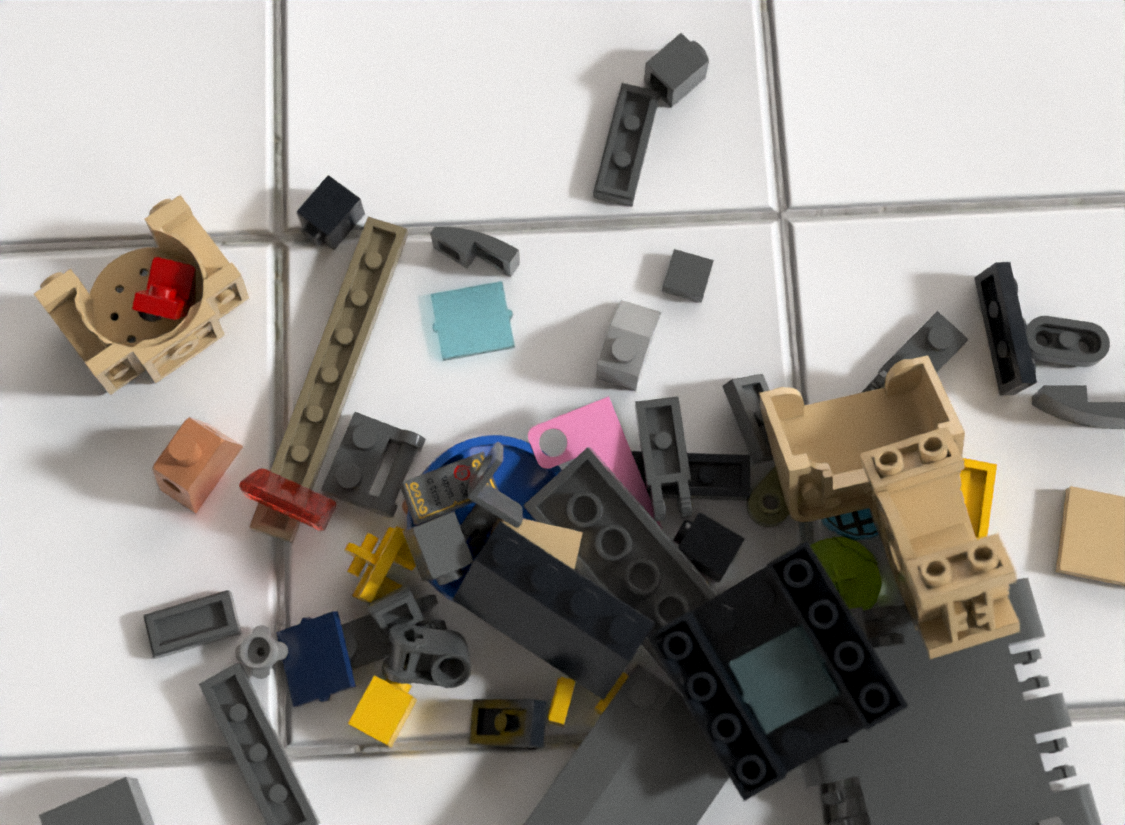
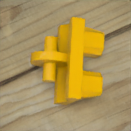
M398 526L395 529L388 527L374 554L372 551L379 538L370 533H367L361 546L348 542L344 551L353 556L354 559L347 572L359 577L365 564H368L352 597L362 602L372 603V601L402 586L387 578L386 575L392 563L408 571H413L416 567L402 532L405 531Z

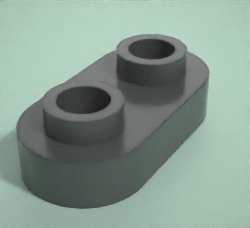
M1039 316L1027 325L1026 334L1031 357L1036 360L1079 367H1091L1101 361L1107 355L1110 348V339L1107 332L1101 326L1092 322L1053 316ZM1041 335L1045 337L1048 346L1039 345L1036 341V336ZM1078 342L1086 343L1089 347V353L1082 352L1078 347Z

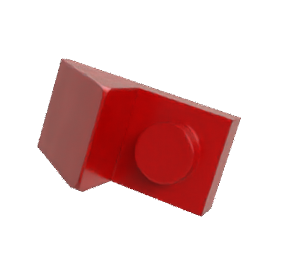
M154 257L146 290L135 292L132 310L173 320L187 316L190 307L196 304L195 267L161 257Z

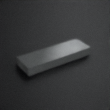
M621 83L593 191V198L633 207L661 91Z

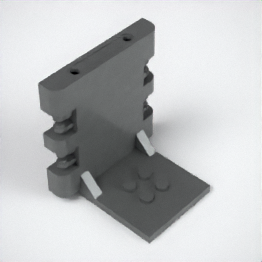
M1028 578L1017 579V582L1009 584L1008 598L1019 620L1020 632L933 659L929 658L918 630H915L906 605L898 606L899 616L894 617L892 620L865 622L868 639L882 636L886 633H903L905 644L875 649V652L909 707L869 730L864 728L842 741L841 744L833 746L801 765L807 788L848 778L851 779L853 787L821 795L824 804L830 805L843 803L846 799L856 798L860 815L836 818L829 825H1102L1090 783L1051 791L1049 782L1073 777L1077 774L1074 765L1069 766L1067 764L1045 771L1040 754L1042 753L1052 754L1067 748L1066 737L1037 743L1035 735L1070 727L1072 723L1063 693L1024 701L1023 692L1050 686L1048 677L1041 675L1019 682L1014 665L1032 664L1037 662L1038 659H1042L1039 649L1011 654L1009 646L1045 637Z

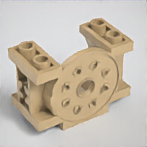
M181 195L173 200L164 199L150 210V215L144 219L158 247L136 249L114 259L98 275L90 294L71 269L65 273L57 272L52 274L41 283V289L34 293L35 297L110 395L145 371L155 384L225 336L219 319L249 299L242 275L232 262L229 263L194 217L191 208ZM154 257H161L195 267L196 304L190 307L187 316L176 320L162 317L156 322H149L140 317L139 311L132 310L135 292L146 290ZM143 269L148 272L146 276H141ZM116 288H124V290L118 293ZM113 316H119L117 320H111ZM136 338L134 343H129V340Z
M948 426L861 453V463L873 491V505L869 506L871 517L884 546L888 564L915 630H918L929 658L933 659L1020 632L1019 620L1008 598L1009 584L1017 582L1016 570L998 533L976 540L964 503V496L962 491H960L961 478L959 474L961 470L965 469L964 460Z

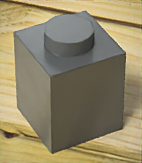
M680 33L646 62L644 82L652 90L661 91L660 98L672 108L706 78L709 65L707 53L698 42H690Z
M454 512L402 531L422 582L436 579L439 586L464 576L461 568L474 562Z

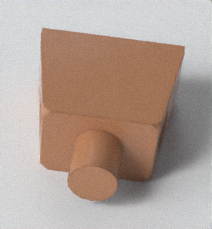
M190 417L187 418L153 465L152 470L159 489L194 513H197L243 446L208 423Z

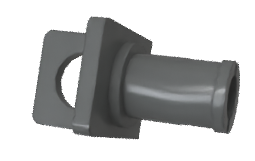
M499 442L495 443L469 479L468 498L474 501L476 505L461 523L460 528L465 541L468 540L469 536L472 537L469 545L473 547L480 546L483 538L498 519H503L516 528H519L523 523L522 506L487 484L503 462V445Z

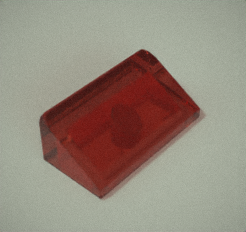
M264 468L257 469L241 480L239 484L240 490L247 498L318 531H325L337 507V503L334 500Z

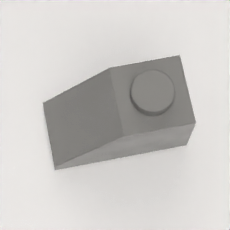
M621 300L610 324L597 363L596 379L636 391L661 312Z

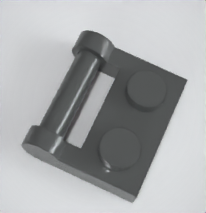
M354 412L321 490L330 496L382 516L393 518L398 507L395 501L401 489L399 483L404 482L416 451L421 452L426 439L415 432L402 430ZM390 443L400 445L379 497L370 495L369 492Z

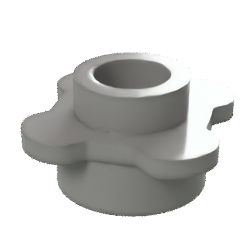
M264 625L255 627L252 634L248 635L235 649L236 659L251 667L252 675L258 679L267 678L270 675V668L278 660H284L288 654L286 644L277 642L271 636V630ZM260 648L265 649V654L263 656L258 655V650Z

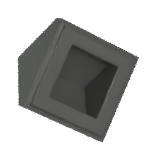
M407 584L367 604L368 610L384 639L389 638L390 630L394 625H414L424 619Z

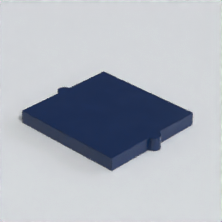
M332 611L313 619L311 617H303L300 624L276 632L278 642L285 643L288 648V654L283 660L293 707H299L317 700L326 702L330 700L331 695L356 687L338 611Z

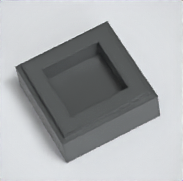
M674 249L662 291L702 303L714 260Z

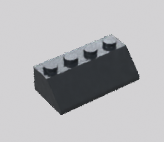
M501 521L474 560L453 598L455 602L602 700L606 698L655 624Z

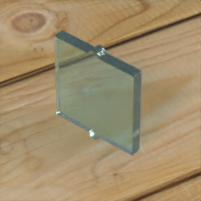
M502 281L431 294L436 320L432 327L433 331L438 333L443 361L515 348L510 323L513 312L507 308Z
M802 625L728 663L744 692L742 696L743 702L750 703L765 733L839 695L823 666L824 659L821 655H817Z

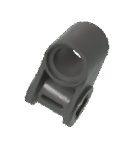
M398 624L391 628L389 640L392 643L389 657L383 660L381 668L383 675L388 679L402 684L417 683L444 688H456L463 685L469 679L471 664L467 642L459 632L423 628L412 624Z

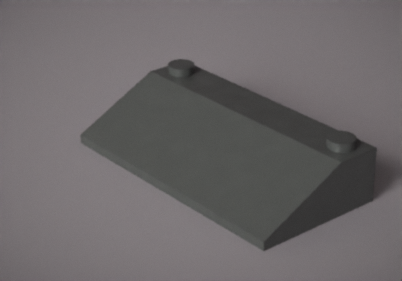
M637 664L524 825H697L729 779V776L683 697Z

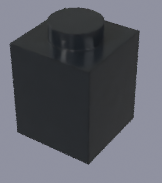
M329 175L296 211L302 225L300 229L302 234L315 245L320 246L323 242L333 250L338 247L365 215L361 198Z
M699 512L693 523L687 519L684 520L673 542L679 545L678 548L698 571L720 582L745 538Z

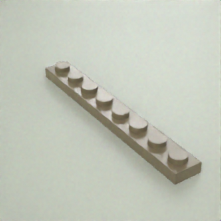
M367 217L249 528L252 531L293 544L407 240V228Z

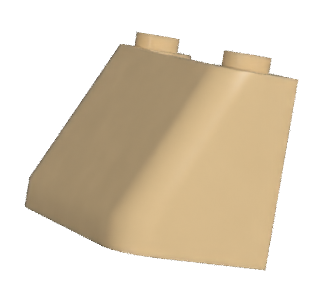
M928 355L897 362L886 375L885 388L809 405H804L801 393L794 388L778 387L760 393V409L783 496L790 516L795 521H815L868 509L870 505H873V491L861 463V453L948 426L961 456L963 453L965 431Z

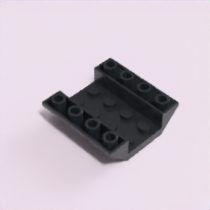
M807 540L693 611L683 614L647 636L743 801L781 781L788 772L864 728L869 730L909 707Z

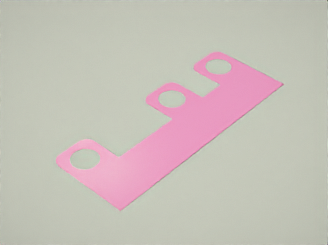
M609 397L533 426L529 430L528 440L541 467L549 469L575 459L587 447H590L654 519L651 499ZM558 429L566 436L567 447L561 455L550 457L541 451L539 439L546 430Z

